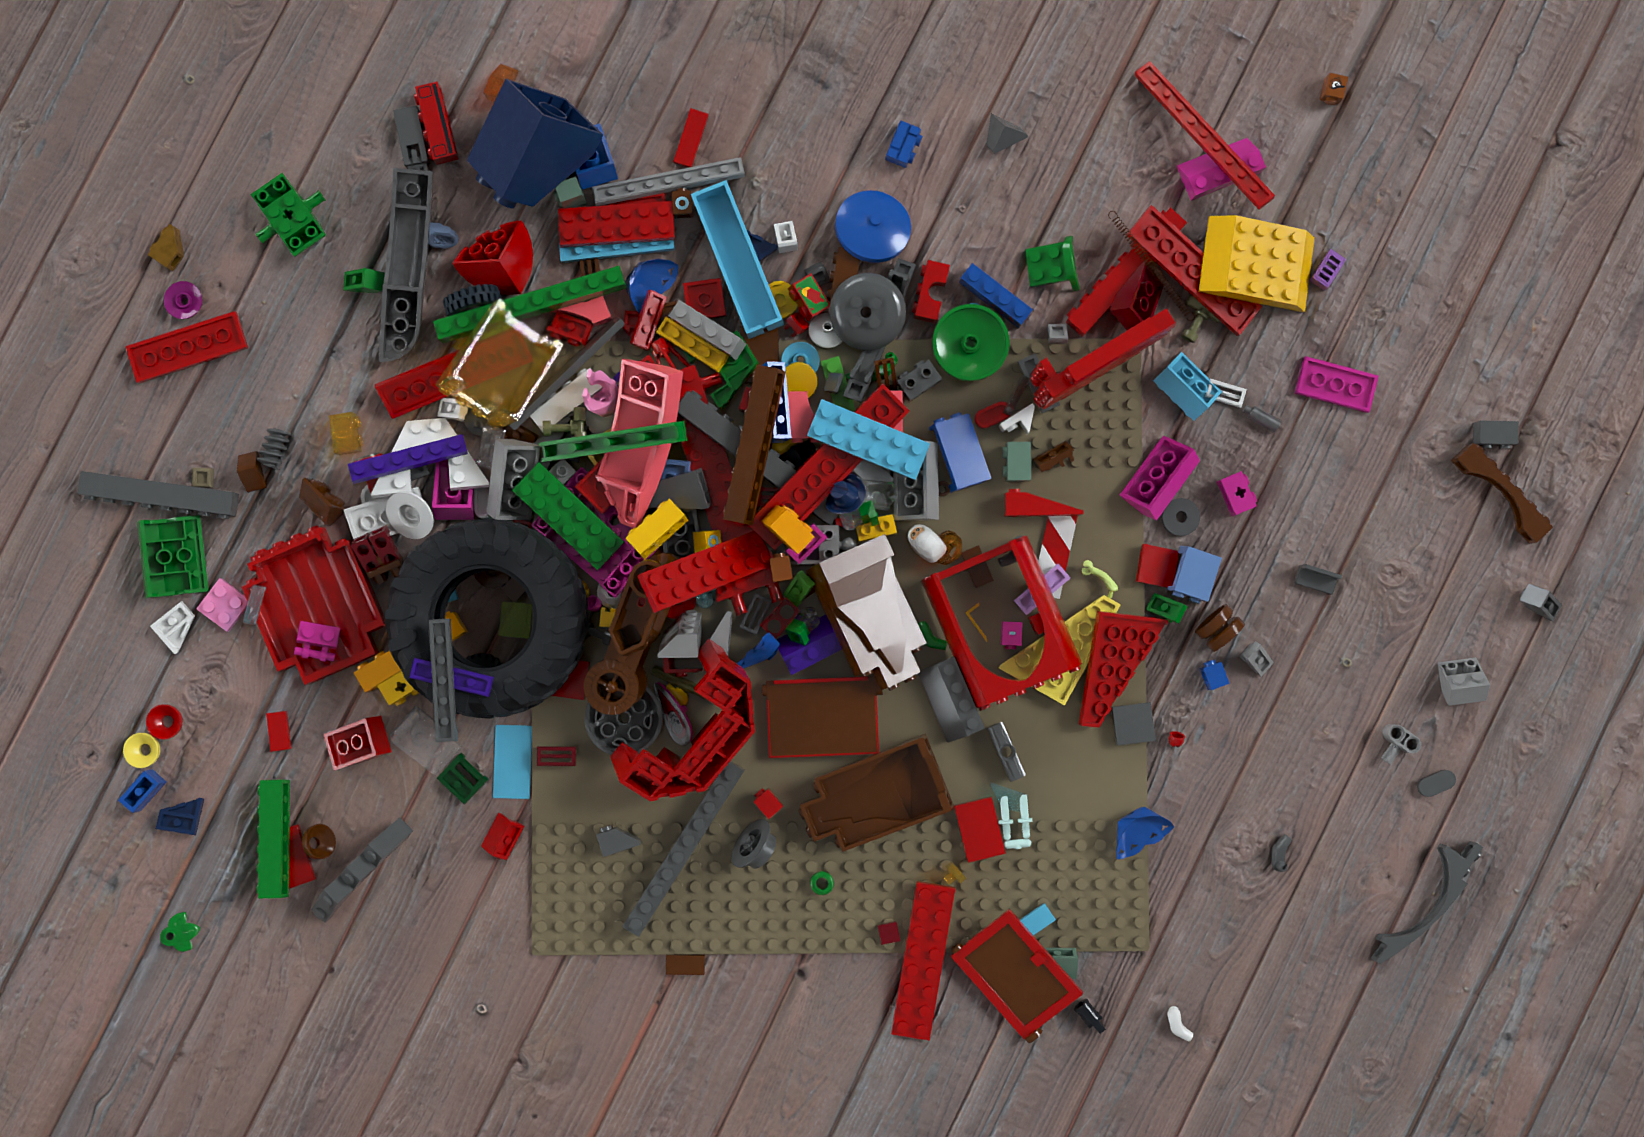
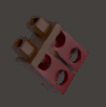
M387 525L371 531L370 534L367 533L353 539L350 545L367 572L369 579L373 577L378 585L387 581L386 571L390 570L394 577H398L402 567L403 558L389 534L390 531Z

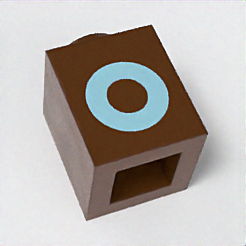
M678 188L676 191H672L673 215L675 219L694 217L692 193L687 188Z

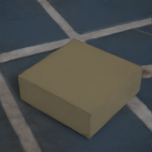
M193 468L192 487L213 488L214 469Z

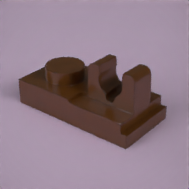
M1064 441L1032 460L1041 472L1050 470L1056 464L1064 467L1063 460L1068 457L1071 462L1074 461L1072 455L1074 449Z

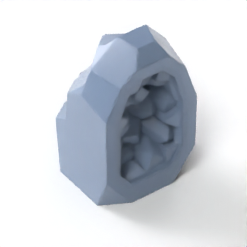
M430 222L428 237L430 246L450 248L458 243L459 237L457 233L449 226Z

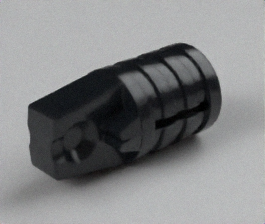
M1083 999L1075 1006L1074 1011L1078 1013L1089 1029L1094 1026L1099 1034L1106 1030L1100 1022L1103 1017L1089 1003L1088 999Z

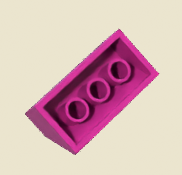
M1248 138L1229 145L1256 175L1266 168L1259 149ZM1207 154L1177 165L1191 201L1234 184Z
M1163 435L1123 489L1120 497L1141 514L1157 521L1198 465L1200 459L1193 448Z

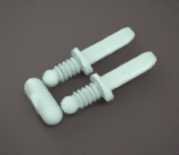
M1027 794L1020 797L1021 819H1018V823H1022V832L1025 839L1009 840L1011 838L1010 824L1013 823V819H1009L1008 797L1003 796L1000 801L1002 820L998 822L1003 824V838L1007 840L1004 842V847L1006 849L1030 847L1032 842L1028 839L1030 837L1029 822L1033 821L1032 818H1029Z

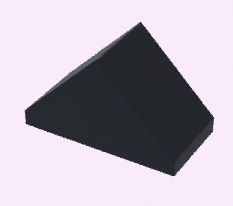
M809 439L793 446L780 455L779 458L784 462L786 460L796 466L794 468L796 470L814 454L816 448L813 443H810Z

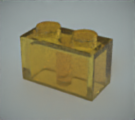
M353 412L329 415L334 453L344 455L362 452L363 438L359 435L358 428L361 427L359 416Z

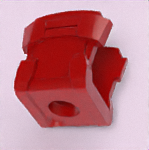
M663 658L664 672L675 673L676 677H685L687 673L703 671L702 668H674V658Z

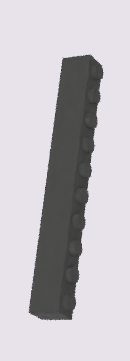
M693 390L692 392L686 391L679 401L678 415L736 457V450L741 439L740 432L743 427H736L732 424L733 419L726 414L722 416L716 412L718 408L710 402L705 404L701 401L702 396ZM770 449L763 478L780 489L796 472L794 470L796 466L788 460L782 461L779 458L780 454ZM827 496L812 514L825 524L831 525L838 514H834L826 508Z
M730 761L718 775L622 926L637 937L640 936L745 769Z

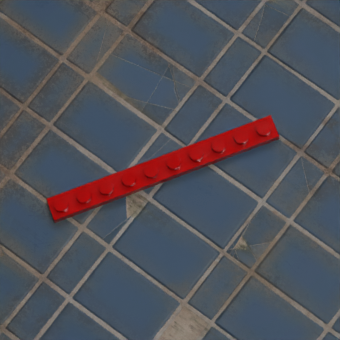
M1151 61L1135 71L1134 76L1258 210L1274 199L1275 195Z

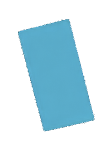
M495 726L493 798H530L532 726Z

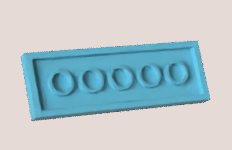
M823 399L820 401L807 436L913 480H916L930 446V443Z

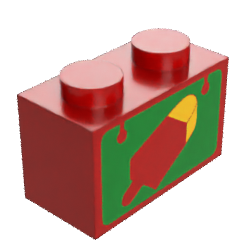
M811 273L788 288L790 298L797 303L801 316L806 318L807 321L830 307L829 301Z

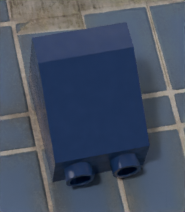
M505 78L467 161L478 172L476 180L485 187L495 190L496 193L493 198L499 204L514 209L517 203L533 207L593 156L603 134L566 98Z

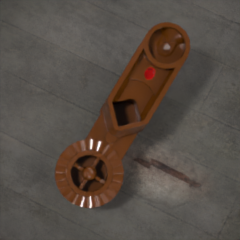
M662 552L655 554L651 558L635 565L630 572L609 628L612 638L605 657L588 671L584 680V693L587 701L598 712L608 715L621 714L638 702L645 693L647 676L643 666L651 644L656 641L663 629L670 607L654 613L637 576L678 560L671 553Z

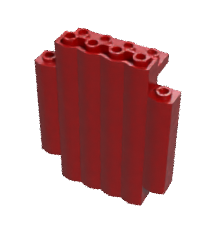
M1167 308L1153 317L1145 319L1069 365L1059 374L1055 372L1047 357L1041 360L1030 373L1032 384L1034 387H1038V390L1034 393L1035 398H1033L1036 405L1043 409L1050 407L1162 339L1176 326V322Z
M319 525L309 528L308 532L303 535L298 533L291 536V540L285 543L284 541H279L273 544V548L269 550L261 549L256 551L255 556L250 557L251 562L247 563L250 571L257 573L258 578L249 579L246 581V585L241 586L277 672L296 666L304 685L315 683L377 655L379 651L371 632L386 626L385 616L366 572L350 546L352 541L341 539L336 541L335 546H333L326 528L319 527ZM300 621L340 628L337 649L328 648V653L335 654L334 661L326 660V662H323L317 658L308 657L306 659L294 654L295 647L304 648V644L297 643ZM311 645L310 649L321 651L322 647Z

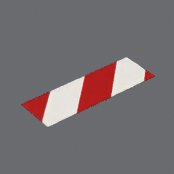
M1048 516L1038 561L1044 575L1056 564H1059L1066 572L1078 516ZM1062 586L1052 593L1054 598L1060 599Z

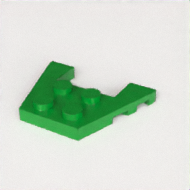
M739 331L732 332L745 342ZM747 343L737 360L729 357L721 368L720 373L725 379L726 384L710 394L720 410L727 405L754 371L756 365L759 364ZM683 350L691 364L698 360Z

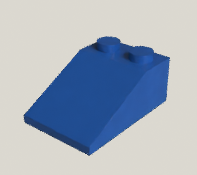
M600 123L594 125L603 134L595 153L576 169L582 190L618 179Z

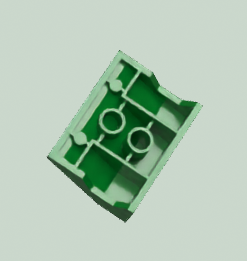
M200 515L159 520H139L137 522L145 599L209 591Z

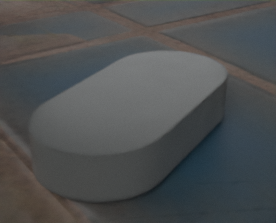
M1449 770L1435 772L1419 780L1417 784L1418 792L1427 797L1437 795L1451 789L1456 783V776Z

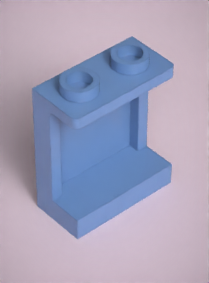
M1180 546L1178 553L1182 554L1174 583L1172 586H1168L1167 590L1172 591V595L1176 597H1190L1189 601L1200 604L1201 601L1209 602L1222 558L1189 546Z

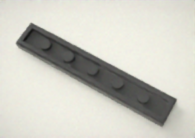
M451 619L429 620L436 742L458 741Z

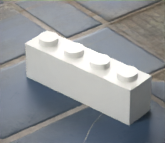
M588 369L581 370L575 380L566 382L560 392H554L547 399L546 403L530 415L542 432L543 421L551 420V424H558L564 418H570L574 414V407L585 406L582 397L584 388L588 389L591 398L596 392L602 390L603 387L599 384H589L587 380Z

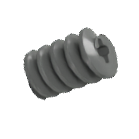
M270 428L267 429V432L271 436H264L268 443H262L266 450L259 451L264 457L257 458L256 460L262 465L280 470L275 464H282L278 457H284L285 455L280 450H287L283 443L290 440L285 436L292 434L280 429Z

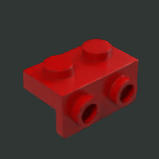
M557 311L551 327L547 326L546 330L551 334L550 337L560 341L563 338L568 340L567 343L578 347L579 345H586L593 324Z

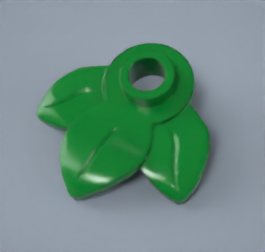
M181 912L170 918L168 927L164 928L160 934V940L164 945L173 946L178 951H189L193 949L190 940L199 933L200 927L193 923H186L187 914L186 912ZM170 932L174 934L172 940H168L166 937Z

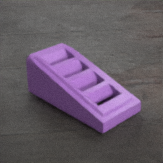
M1330 249L1309 281L1325 291L1336 277L1346 259ZM1333 256L1340 262L1337 264L1329 258ZM1326 262L1334 266L1335 269L1333 270L1331 267L1326 265ZM1325 268L1331 273V275L1327 274L1322 269ZM1319 273L1326 277L1327 281L1318 276Z

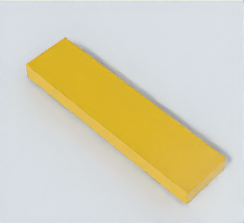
M667 316L656 331L657 334L718 373L729 358L727 354Z

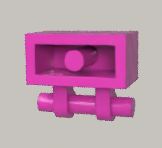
M300 621L297 643L304 644V648L295 647L294 654L306 659L308 657L317 658L323 662H326V660L334 661L335 654L328 653V648L337 649L340 628ZM310 646L322 647V650H311Z

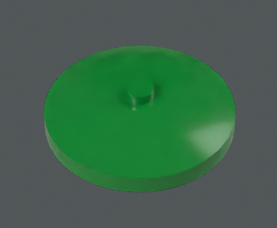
M977 304L960 305L948 311L939 320L932 339L933 353L939 366L948 375L958 380L971 382L986 379L998 371L1006 360L1010 346L1009 333L1003 320L991 309Z

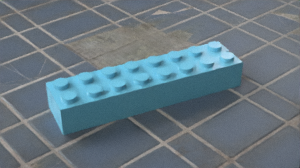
M727 180L692 193V199L748 339L763 334V329L765 328L771 331L783 326L782 317Z

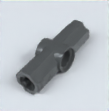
M1003 722L988 727L987 730L1010 782L1024 777L1026 774ZM1009 746L1011 754L1008 757H1003L1002 749Z

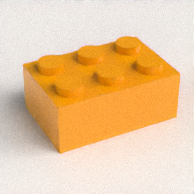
M776 505L761 520L781 542L797 554L814 538L811 534L813 529L802 520L797 519L799 516L785 505L782 507Z

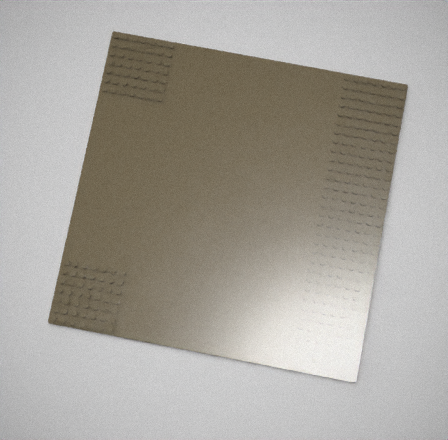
M1114 338L1068 339V343H1048V339H1009L1008 355L999 370L986 379L973 382L958 380L948 375L939 366L933 353L932 339L893 340L886 345L880 360L885 359V355L888 352H893L897 356L898 362L895 366L896 381L899 380L898 376L905 371L909 373L915 369L914 366L922 360L924 362L930 360L942 378L941 382L910 403L902 393L903 404L910 410L903 418V433L923 441L938 443L934 430H929V427L934 424V420L943 417L945 420L951 419L950 416L961 412L964 415L969 413L992 478L981 484L952 493L949 492L944 497L939 496V520H894L897 534L887 536L886 538L894 553L891 559L896 579L917 623L926 621L936 637L946 640L921 580L964 562L962 552L979 545L983 554L1008 543L1017 536L1027 535L1039 561L1048 516L1004 517V494L1009 492V489H1020V492H1027L1084 510V514L1077 517L1066 573L1070 579L1063 584L1060 599L1054 598L1064 621L1101 596L1105 595L1108 597L1110 590L1107 589L1106 584L1099 577L1093 574L1084 575L1082 573V568H1088L1083 566L1086 560L1091 561L1093 567L1107 573L1117 584L1118 590L1113 591V597L1110 598L1121 604L1117 613L1145 616L1144 583L1135 582L1141 546L1144 544L1143 514L1120 497L1123 489L1142 465L1141 351L1136 356L1075 393L1060 400V406L1042 414L1033 399L1034 396L1017 362L1036 353L1039 361L1047 357L1055 372L1059 374L1069 365ZM779 340V362H781L784 350L795 342L809 343L819 354L820 363L816 371L818 384L815 392L808 398L814 414H816L821 399L833 404L830 393L824 391L826 379L821 361L839 356L844 374L851 373L863 351L853 348L845 342L834 348H822L817 346L812 340ZM568 341L534 342L533 395L584 346L579 345L576 347L567 343ZM607 341L566 382L575 380L578 377L577 374L585 368H591L593 372L601 370L610 379H613L621 371L622 359L640 361L647 355H650L656 363L651 353L653 349L650 346L649 351L643 350L630 344V341ZM671 343L672 347L690 365L695 364L699 377L703 378L717 372L699 360L691 364L683 350ZM670 351L668 356L673 362L676 369L680 370L686 368V366ZM802 356L797 358L798 362L805 361ZM659 357L661 365L670 367L664 357ZM720 372L718 374L722 384L706 388V391H704L708 402L717 408L718 406L710 394L726 384ZM890 374V376L888 377L889 385H892V378ZM877 381L870 382L862 403L877 389ZM752 383L742 384L722 410L718 408L716 411L722 416L726 414L733 419L732 424L736 427H743L744 412L739 411V406L745 388H751ZM560 386L555 392H560L563 389L562 386ZM853 400L856 410L862 403ZM1000 401L1010 405V417L1032 403L1035 406L1030 432L1027 435L1019 423H1017L1018 427L1011 432L1006 430L1002 433L998 427L1002 422L987 429H981L976 426L974 417L979 410ZM533 421V432L539 435L538 440L543 436V432ZM588 430V434H587V435H593V434H594V433H592L590 430ZM1064 441L1073 447L1072 455L1074 461L1071 462L1068 457L1063 460L1064 467L1056 464L1050 470L1041 472L1032 460ZM681 442L671 443L667 459L688 461ZM822 442L813 443L816 450L823 444ZM1007 442H1031V481L1006 482V477H1003L1002 474L1003 466H1006V458L1002 457V448L1006 447ZM938 444L939 482L946 481L950 485L952 481ZM725 450L731 468L733 469V467L735 466L736 457L729 453L727 450ZM581 456L579 463L566 460L576 471L581 466L587 472L594 467L588 456ZM554 460L552 467L555 466L560 460ZM763 478L761 487L777 488ZM893 481L863 483L866 489L865 501L872 500L878 517L893 514L894 517ZM939 486V492L944 493L945 487ZM761 492V495H774L776 492ZM761 499V502L766 503L769 499ZM698 509L701 531L712 530L705 509ZM534 510L532 511V523L539 516ZM812 513L803 521L808 525L812 523L815 525H827ZM617 516L611 520L613 526L620 523ZM855 519V522L862 521V519ZM915 524L927 526L945 543L947 547L946 553L937 562L930 563L924 560L911 547L907 538V532ZM855 525L853 527H840V541L850 537L856 541L857 546L865 543L858 542ZM828 531L825 535L827 538H831L833 534ZM764 541L765 545H766V546L768 547V549L772 552V554H776L777 549H776V550H773V549ZM827 551L826 557H832L833 552ZM1007 552L986 561L994 580L990 583L975 588L968 569L941 580V583L967 644L976 659L996 675L1018 680L998 669L999 666L1041 638L1045 633L1035 635L1028 620V617L1039 612L1037 607L1025 615L1014 602L1019 595L1028 589V585L1018 562L1004 567L1000 566L998 559L1009 553ZM569 558L578 572V578L587 584L589 596L594 595L598 597L597 588L599 583ZM791 565L793 579L801 570L807 574L806 570L815 565ZM792 580L778 583L782 595ZM765 586L744 593L742 596L746 610L754 593L772 600L768 588ZM717 588L696 596L694 610L697 613H702V639L700 646H703L712 637L727 611L733 612L729 659L735 663L744 658L746 653L757 646L762 637L767 634L762 627H760L757 635L739 628L745 613L743 614L739 607L741 615L736 616L732 602L729 599L718 603ZM816 592L804 599L797 607L800 612L794 619L808 624L826 614ZM777 594L775 596L778 602L771 603L764 620L780 604L781 601H779ZM759 598L756 599L744 626L748 627L760 601ZM765 601L763 602L759 610V613L753 623V626L751 628L752 630H755L756 625L767 604V602ZM978 603L979 606L969 614L985 634L987 642L965 613ZM785 605L780 609V614L783 618L789 619L793 616L794 611L791 606ZM532 608V628H533V608ZM600 609L593 613L590 623H593V628L606 632L609 628L599 627ZM669 617L666 618L660 635L651 644L643 666L647 676V687L654 694L655 683L660 682L665 687L669 684L651 675L654 666L663 668V658H658L660 643L664 631L676 620ZM771 620L767 628L771 633H777L781 629V624L778 620ZM1001 622L1023 623L1022 646H1017L1016 649H1005V645H1000ZM784 630L777 639L786 635V630ZM590 635L583 644L585 647L580 661L590 662V670L595 664L604 659L608 646L602 643V639ZM948 643L946 650L930 648L924 644L920 646L922 650L913 654L920 670L953 657ZM778 649L772 659L744 668L751 681L755 733L731 761L745 769V771L640 936L637 937L622 926L714 781L703 792L697 793L693 791L687 792L686 795L672 798L667 796L658 798L656 801H648L619 782L610 758L611 755L600 750L590 739L585 727V712L588 703L586 696L585 700L550 696L544 702L532 708V954L905 953L917 881L955 887L945 953H953L951 949L960 942L964 945L1008 909L1020 920L1043 903L1046 904L1056 919L1033 935L1044 948H1076L1077 952L1148 951L1150 947L1148 845H1145L1136 855L1117 859L1118 821L1140 807L1147 808V742L1116 745L1112 709L1105 716L1099 728L1079 725L1088 665L1065 706L1029 687L1026 688V693L1017 697L1012 694L1003 703L997 704L995 701L990 703L991 707L982 711L977 708L985 729L949 743L945 738L921 679L916 674V679L907 683L903 680L899 682V687L891 691L888 688L883 689V695H877L879 752L903 744L904 741L926 733L954 805L992 797L997 820L999 821L1002 820L1001 798L1003 796L1008 797L1009 819H1013V823L1010 824L1011 838L1009 840L1025 839L1022 832V823H1018V819H1021L1020 797L1027 794L1029 818H1032L1033 821L1029 822L1030 837L1028 839L1032 842L1031 846L1021 849L1005 848L1006 854L968 863L953 807L950 812L842 852L841 847L838 848L835 843L834 837H836V834L815 842L813 838H809L806 832V820H802L799 814L800 804L821 796L820 793H816L813 786L816 776L874 754L769 758L767 696H763L762 685H766L768 680L855 677L843 650L791 675ZM699 657L674 658V668L703 669V671L697 673H687V676L683 678L698 684L706 674L703 665L700 664ZM1145 659L1140 662L1134 671L1136 673L1128 681V685L1120 697L1116 698L1111 707L1146 703ZM683 690L689 698L688 703L685 705L687 707L685 714L692 726L693 740L715 713L719 715L722 709L710 701ZM626 712L621 713L619 716L620 721L627 723L629 715ZM662 720V727L657 739L646 751L656 757L666 747L678 755L681 760L693 745L692 742L685 746L676 743L669 734L664 720ZM999 722H1003L1026 774L1024 777L1012 782L1008 778L987 730L988 727ZM537 746H577L576 766H537ZM1009 746L1002 749L1003 757H1008L1011 754ZM541 751V754H572V751ZM541 758V762H571V758ZM762 788L764 790L769 788L783 804V807L770 819L753 802L756 799L754 795ZM765 819L770 824V833L776 837V847L772 856L763 866L757 869H753L750 866L737 868L733 865L731 859L737 839L752 822ZM999 824V828H1000V832H1001V836H1002V840H1003V844H1004V842L1007 841V840H1005V839L1003 838V835H1004V834H1003V828H1002V827H1003V826H1002L1003 824ZM611 825L612 828L619 827L640 838L642 844L603 857L596 834L601 832L600 828ZM1131 844V850L1137 845ZM825 871L833 877L834 887L830 893L818 895L813 892L810 880L816 872ZM819 878L816 885L818 888L823 889L827 887L828 882L825 878ZM896 921L900 941L881 945L877 925Z

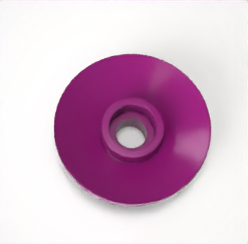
M175 282L168 287L164 294V306L167 312L175 318L189 319L195 316L201 309L202 294L199 288L190 282ZM187 298L188 303L184 305L183 300Z

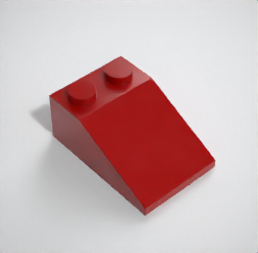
M381 715L365 718L323 734L334 771L392 752Z

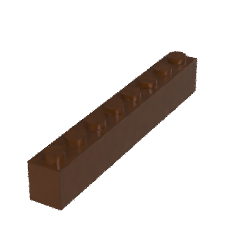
M756 365V370L753 372L752 388L748 395V407L744 413L745 420L740 432L741 439L736 450V462L732 469V480L728 488L727 503L723 510V519L753 525L786 371Z

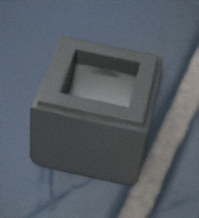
M821 262L804 270L806 276L810 273L813 275L819 287L830 282L828 273Z
M829 373L824 391L834 395L838 394L843 381V374Z

